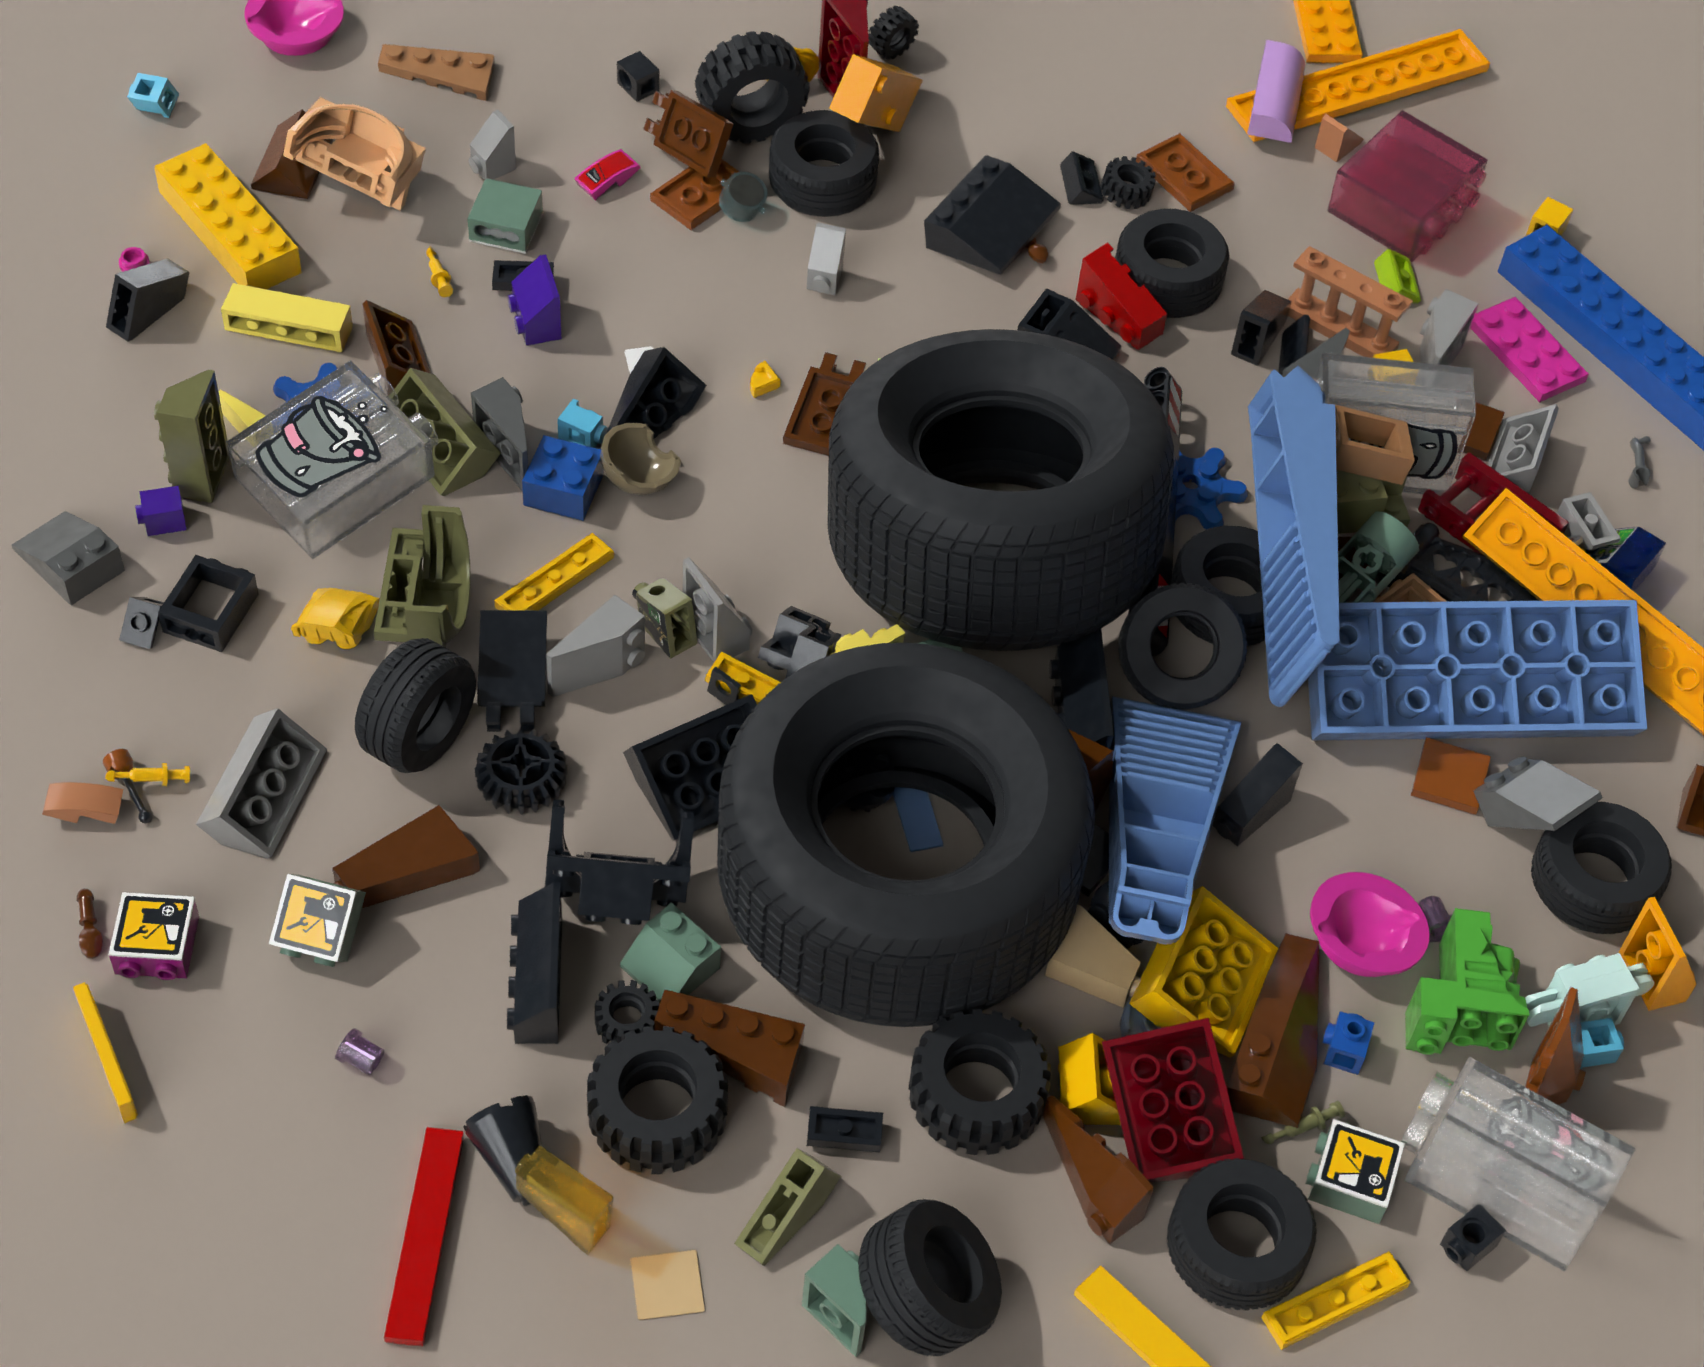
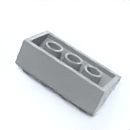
M278 708L255 716L196 825L221 845L267 859L271 858L327 748Z

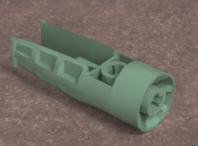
M1376 511L1338 552V572L1343 577L1339 580V603H1345L1358 588L1362 592L1353 602H1374L1379 594L1419 552V544L1415 536L1398 519L1387 513ZM1354 547L1356 552L1350 562L1344 557ZM1365 563L1370 565V567L1367 566L1366 569L1363 568ZM1378 573L1385 574L1386 576L1375 586V579Z

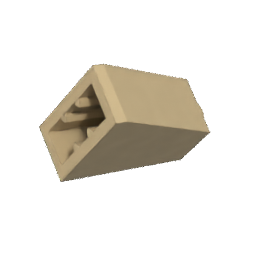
M1077 904L1068 933L1048 962L1045 976L1124 1008L1128 997L1133 996L1141 982V977L1137 976L1141 962L1090 913Z

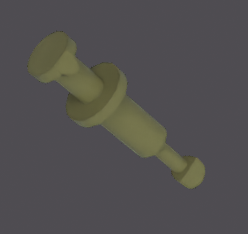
M1339 1101L1329 1104L1330 1107L1322 1111L1314 1106L1310 1109L1311 1114L1301 1118L1298 1128L1288 1125L1284 1127V1130L1274 1134L1270 1133L1261 1138L1266 1144H1273L1275 1140L1284 1136L1295 1137L1316 1127L1322 1131L1326 1128L1325 1121L1337 1116L1340 1119L1344 1118L1345 1112Z

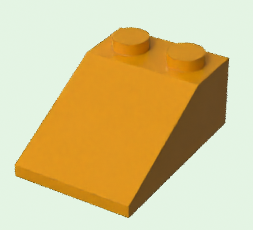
M1655 896L1648 898L1619 953L1627 967L1644 963L1648 970L1647 974L1653 978L1655 984L1652 989L1641 995L1648 1011L1686 1002L1697 984L1687 957Z

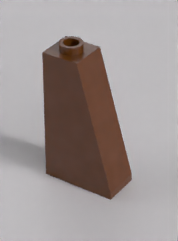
M438 805L333 867L335 881L333 884L366 892L362 908L476 874L480 871L479 852L441 806Z

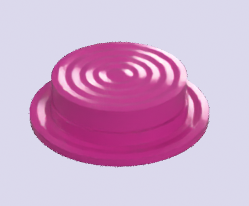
M248 0L244 16L249 31L256 38L263 41L269 49L284 55L299 56L316 52L330 41L332 35L343 22L344 8L341 0Z
M1347 872L1329 878L1320 885L1314 894L1310 905V919L1313 930L1321 948L1329 959L1347 972L1364 977L1399 974L1414 967L1425 954L1430 935L1428 922L1418 903L1397 884L1370 873Z

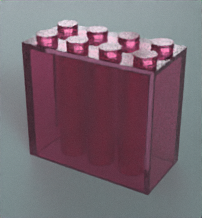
M1402 110L1337 170L1327 212L1387 248L1408 257L1413 262L1420 254L1425 255L1431 248L1433 241L1437 238L1441 239L1452 223H1458L1468 207L1473 208L1481 195L1478 192L1479 187L1487 176V173L1484 171L1488 159Z

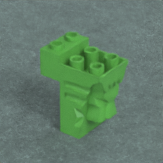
M1454 909L1439 943L1440 979L1421 977L1406 1009L1405 1035L1407 1050H1415L1427 1055L1441 1054L1446 1042H1451L1457 1046H1483L1495 1051L1512 1050L1529 1017V1009L1527 1008L1525 997L1519 996L1520 984L1517 983L1520 960L1514 957V951L1511 948L1491 943L1493 928L1490 912Z

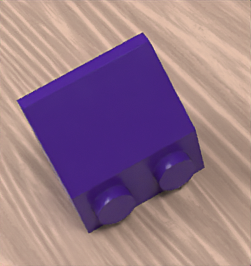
M544 254L536 258L512 281V294L507 296L510 312H516L517 315L514 317L517 334H523L526 346L562 339L560 296L547 256Z

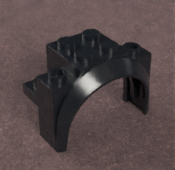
M553 800L545 886L553 882H561V897H572L573 893H580L578 915H585V920L593 922H604L606 917L620 918V922L623 924L640 925L642 921L650 920L651 900H657L658 905L666 907L671 902L675 906H678V902L686 903L691 872L690 858L694 813L683 811L676 848L665 864L655 862V858L584 852V855L576 854V856H572L564 838V800Z

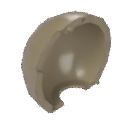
M624 423L613 427L604 436L600 453L602 467L610 481L622 491L641 496L663 490L678 474L681 464L680 458L672 450L664 453L656 446L653 437L654 432L646 424Z

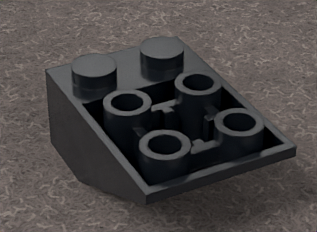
M1047 288L1018 324V331H1028L1066 339L1091 348L1114 360L1122 348L1078 304Z

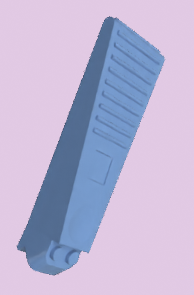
M1300 366L1295 367L1285 377L1275 369L1272 370L1248 405L1270 701L1277 707H1283L1287 704L1340 639L1335 405L1325 404L1324 391H1321L1320 385Z
M1112 696L1110 708L1114 737L1110 748L1113 750V777L1109 783V924L1118 934L1125 937H1133L1160 944H1172L1180 939L1186 927L1192 893L1242 722Z

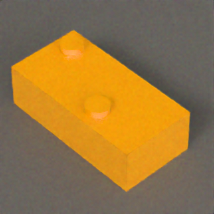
M853 54L829 109L857 123L900 132L923 80L896 66Z

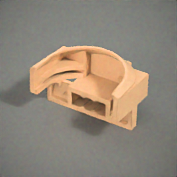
M320 97L302 118L288 130L283 156L291 160L295 158L296 161L381 201V204L388 207L391 206L400 211L406 203L410 182L421 170L426 148L408 140L404 134L405 129L395 125L373 110L353 104H334ZM324 139H336L332 144L324 141Z

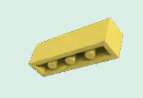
M235 283L232 284L221 308L224 329L227 331L337 352L343 351L353 328L350 305Z

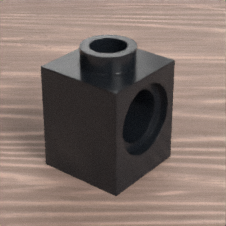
M638 51L617 61V83L638 102L654 94L655 91H659L660 70L641 51Z
M1478 1203L1448 1228L1440 1245L1444 1248L1450 1260L1460 1264L1468 1271L1498 1246L1506 1229ZM1464 1235L1474 1238L1477 1243L1467 1241Z

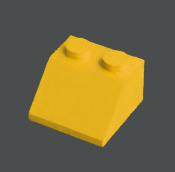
M1091 1033L1059 1046L1060 1102L1076 1114L1083 1124L1121 1125L1102 1046V1041L1106 1040Z

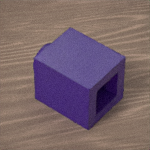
M179 485L139 491L141 505H135L138 524H145L147 536L187 530Z

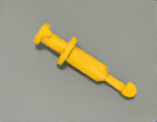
M430 246L426 251V255L430 258L431 283L434 287L438 288V293L441 297H449L453 293V287L450 284L451 276L448 271L443 270L440 260L435 258V250Z
M162 763L161 768H133L130 772L110 770L106 773L105 778L110 782H114L115 778H130L133 782L161 781L162 786H167V780L184 779L185 783H189L190 767L184 766V769H167V763Z

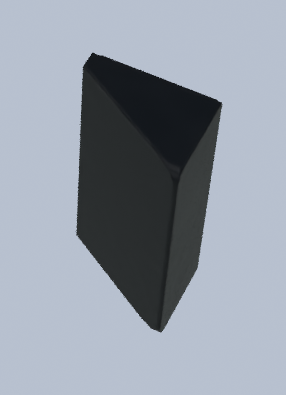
M1072 151L1060 164L1068 203L1073 205L1101 204L1104 200L1094 160Z
M1303 315L1282 333L1278 369L1281 375L1285 368L1307 354L1310 326L1309 315Z

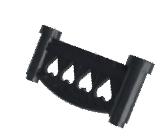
M1430 522L1421 524L1412 533L1419 544V552L1387 586L1391 587L1398 579L1403 581L1414 573L1447 602L1489 601L1488 587H1495L1500 593L1509 595L1511 600L1507 601H1539L1487 557L1439 538L1440 531L1438 527ZM1433 555H1442L1446 561L1454 562L1457 567L1437 571L1434 569ZM1460 571H1469L1473 577L1482 579L1484 583L1463 587L1461 585ZM1379 572L1377 576L1381 581L1386 575Z

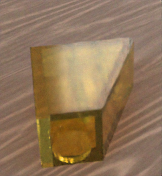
M539 1146L532 1155L526 1154L518 1163L515 1169L516 1190L582 1252L589 1255L611 1227L614 1196L542 1146Z

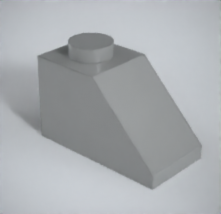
M499 110L492 112L470 143V167L475 174H479L484 180L486 178L494 180L516 170L514 126Z
M817 222L808 264L806 289L832 295L836 294L843 272L846 228Z
M1591 492L1562 500L1557 514L1569 522L1564 535L1566 537L1581 535L1583 542L1578 545L1580 548L1592 550L1619 543L1620 536Z

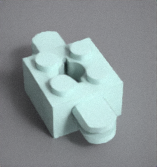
M1620 953L1608 957L1598 955L1587 963L1576 966L1574 964H1567L1556 970L1549 987L1545 991L1525 997L1527 1008L1529 1009V1017L1526 1022L1530 1027L1543 1023H1548L1550 1026L1567 992L1572 987L1578 989L1581 1022L1612 1018L1614 1025L1621 1023L1634 998L1651 990L1655 982L1651 975L1647 974L1648 970L1644 963L1627 967Z

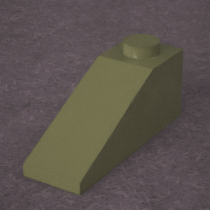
M796 1148L734 1244L762 1265H766L822 1207L841 1178V1175L814 1156Z

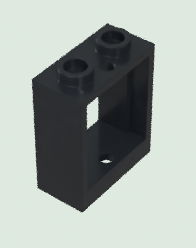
M195 555L158 611L162 632L223 652L259 595L255 574L243 568H235L223 564L213 558ZM202 580L235 591L217 620L183 609Z

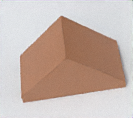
M1325 113L1321 121L1315 148L1337 162L1359 146L1364 139Z

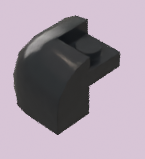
M790 606L780 613L773 638L761 646L758 658L766 661L767 665L774 669H786V679L808 664L835 652L836 643L840 639L841 634L834 633L829 629L830 622Z

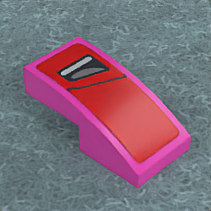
M620 149L592 163L579 173L574 180L588 195L596 200L614 183L621 187L641 167Z

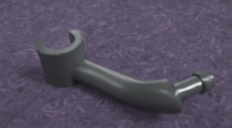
M1649 436L1641 439L1632 438L1630 441V447L1634 452L1636 464L1628 480L1632 488H1637L1640 480L1643 481L1644 485H1647L1651 476L1650 469L1645 467L1644 449L1642 444H1648L1651 441Z

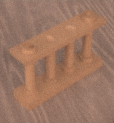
M1308 246L1293 265L1296 269L1304 272L1305 275L1301 289L1297 288L1288 298V300L1292 301L1288 316L1297 321L1303 315H1309V328L1328 338L1347 328L1350 330L1346 348L1372 361L1374 354L1397 351L1400 342L1388 336L1393 320L1397 322L1412 305L1413 301ZM1316 279L1330 286L1326 302L1312 295ZM1341 293L1356 300L1352 316L1337 309ZM1367 306L1382 314L1378 330L1363 323Z

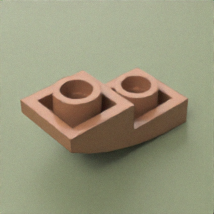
M51 783L48 786L42 815L77 823L81 815L115 824L119 815L123 789L92 783Z

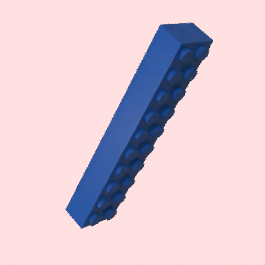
M1548 225L1507 246L1497 272L1704 450V357Z

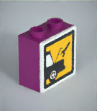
M122 892L109 950L114 973L127 978L151 976L162 980L187 979L199 922L195 898L192 896Z

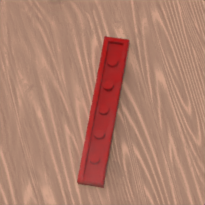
M426 1127L384 1334L386 1343L424 1347L464 1141V1131Z

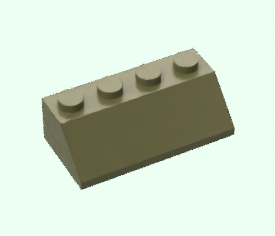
M410 368L383 404V406L388 407V411L381 412L379 410L376 414L380 422L442 496H446L482 478L501 454L436 375Z
M206 370L166 388L162 400H158L155 405L154 418L158 420L160 426L159 440L164 445V462L168 463V482L172 486L179 485L181 498L212 503L231 455L215 371Z

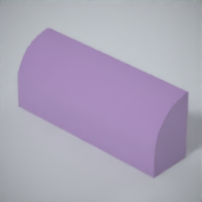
M1266 40L1247 135L1292 143L1305 72V59L1295 47L1282 42Z

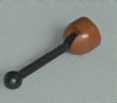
M127 749L114 750L108 753L102 761L107 772L110 770L130 772L134 766L133 759ZM118 778L123 779L139 811V821L145 824L149 823L153 817L152 813L145 809L130 778Z

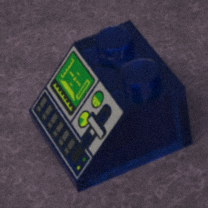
M1641 527L1618 528L1615 530L1621 538L1619 543L1592 550L1586 549L1585 552L1631 590L1635 591L1656 567L1666 542Z

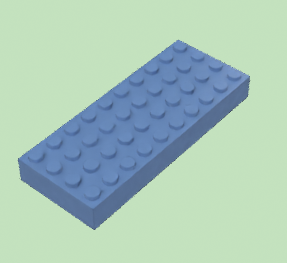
M1636 600L1339 603V642L1308 677L1312 741L1426 739V737L1431 739L1635 736L1647 729Z

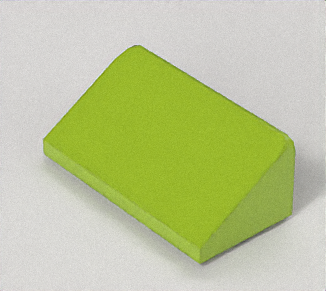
M1387 249L1374 261L1379 283L1411 299L1412 303H1419L1421 297L1410 259L1398 252Z

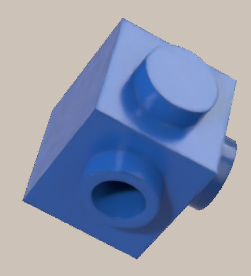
M1340 1011L1335 1024L1328 1022L1322 1043L1328 1044V1049L1323 1064L1358 1075L1366 1058L1375 1022L1366 1020L1358 1014H1347Z

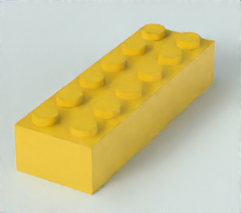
M207 143L154 166L158 189L161 195L237 284L269 289L302 273L299 250L296 244Z

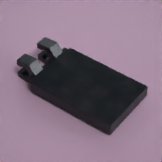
M480 610L477 703L478 706L486 707L487 732H501V707H520V725L524 732H531L535 729V707H545L547 611Z

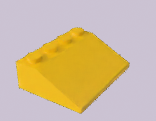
M1201 886L1192 893L1186 927L1182 936L1177 942L1172 944L1157 943L1141 977V982L1137 986L1129 1004L1161 1028L1209 1017L1217 1052L1232 1057L1236 1053L1278 947L1205 887Z

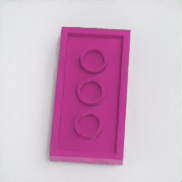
M1516 297L1474 315L1470 329L1539 403L1586 382L1589 375L1588 372Z

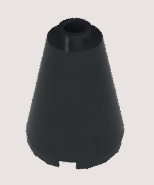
M525 1095L510 1098L512 1106L500 1107V1104L496 1103L477 1112L466 1121L467 1126H463L465 1134L513 1202H522L523 1206H528L544 1198L543 1192L549 1186L536 1104L532 1096Z

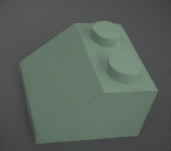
M671 902L644 925L621 960L620 967L637 981L640 986L642 983L647 985L648 993L653 990L656 994V1000H659L660 1003L664 990L689 995L720 969L721 946Z
M837 1244L805 1273L802 1306L848 1351L857 1357L862 1351L866 1325V1300L859 1280V1257L853 1251L849 1250L846 1252Z

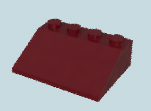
M822 0L818 56L820 61L817 78L833 98L852 55L855 54L867 58L869 43L868 0Z
M1209 1017L1102 1041L1129 1160L1150 1183L1189 1179L1195 1172L1200 1171L1204 1166L1207 1167L1208 1164L1216 1163L1220 1160L1224 1161L1225 1159H1244Z

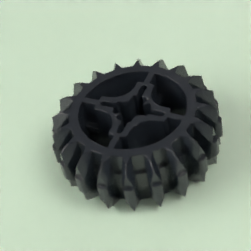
M520 727L517 734H511L506 730L504 738L494 735L492 744L484 743L483 753H478L475 777L477 778L479 791L483 792V797L486 801L492 800L495 809L505 805V810L508 814L514 808L518 809L521 815H523L526 808H531L536 813L539 809V804L549 807L551 798H559L560 789H564L566 785L568 766L566 765V756L559 749L557 741L550 742L547 733L538 737L535 729L529 734H525ZM523 765V776L519 777L520 766Z

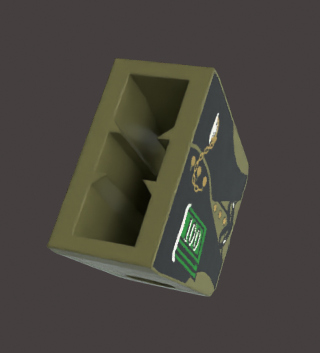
M664 578L658 579L649 585L646 582L636 585L632 595L637 600L638 611L645 616V630L670 659L697 644L693 603L689 596Z

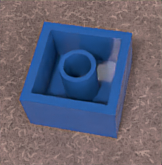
M543 435L522 480L523 505L584 521L604 476V469L600 458L601 450Z

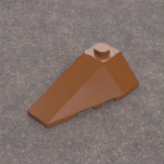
M1570 987L1533 1056L1523 1091V1096H1526L1533 1104H1538L1547 1109L1567 1102L1573 1089L1580 1091L1586 1071L1580 1069L1584 1051L1578 989Z

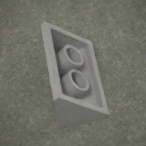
M1554 404L1503 419L1487 465L1529 494L1559 407Z

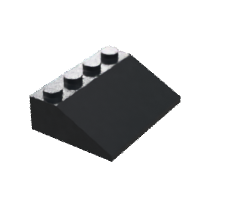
M985 155L924 220L926 248L1001 275L1059 211L1061 203L1011 163Z
M752 694L638 743L623 752L638 786L673 841L679 837L683 811L694 813L693 832L718 821L719 792L723 767L730 747L738 731H740V727L757 706Z

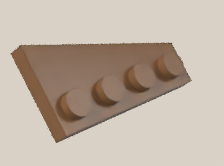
M383 44L378 60L379 72L412 81L416 78L423 79L427 82V85L438 87L439 84L452 87L453 92L462 95L465 92L477 94V99L486 101L495 59L494 54Z

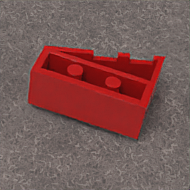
M1107 242L1082 259L1075 300L1083 308H1086L1100 319L1104 325H1107L1121 336L1125 342L1140 350L1163 334L1167 312L1144 285L1138 287L1129 276L1132 270L1126 263L1122 266L1110 253L1113 251V247Z

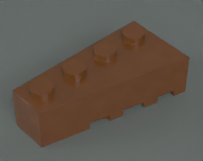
M664 990L655 1017V1030H663V1026L674 1027V1032L682 1034L684 1030L694 1034L695 1042L698 1043L700 1040H704L711 1047V1055L716 1054L719 1056L723 1063V1072L745 1083L744 1087L756 1093L761 1091L772 1097L773 1102L785 1107L803 1047L805 1024Z

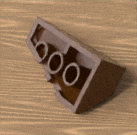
M1053 1095L1048 1097L1043 1118L1087 1218V1223L1096 1235L1103 1236L1111 1244L1143 1221L1154 1187L1125 1155L1120 1152L1114 1156L1106 1149V1140L1100 1134L1096 1133L1090 1136L1085 1131L1082 1120Z

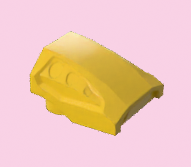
M319 588L313 593L298 621L291 626L292 633L297 637H300L302 634V637H305L311 644H321L326 640H330L332 642L335 641L337 646L342 649L354 648L360 643L362 634L370 628L378 610L379 598L362 592L337 588Z

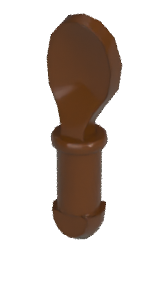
M1034 237L1026 246L1028 248L1027 252L1037 263H1044L1049 255L1048 250L1044 245L1036 243V238Z
M83 888L77 894L80 912L79 924L84 926L79 935V946L84 956L93 959L102 950L103 938L102 934L93 926L97 923L93 905L94 895L91 890Z

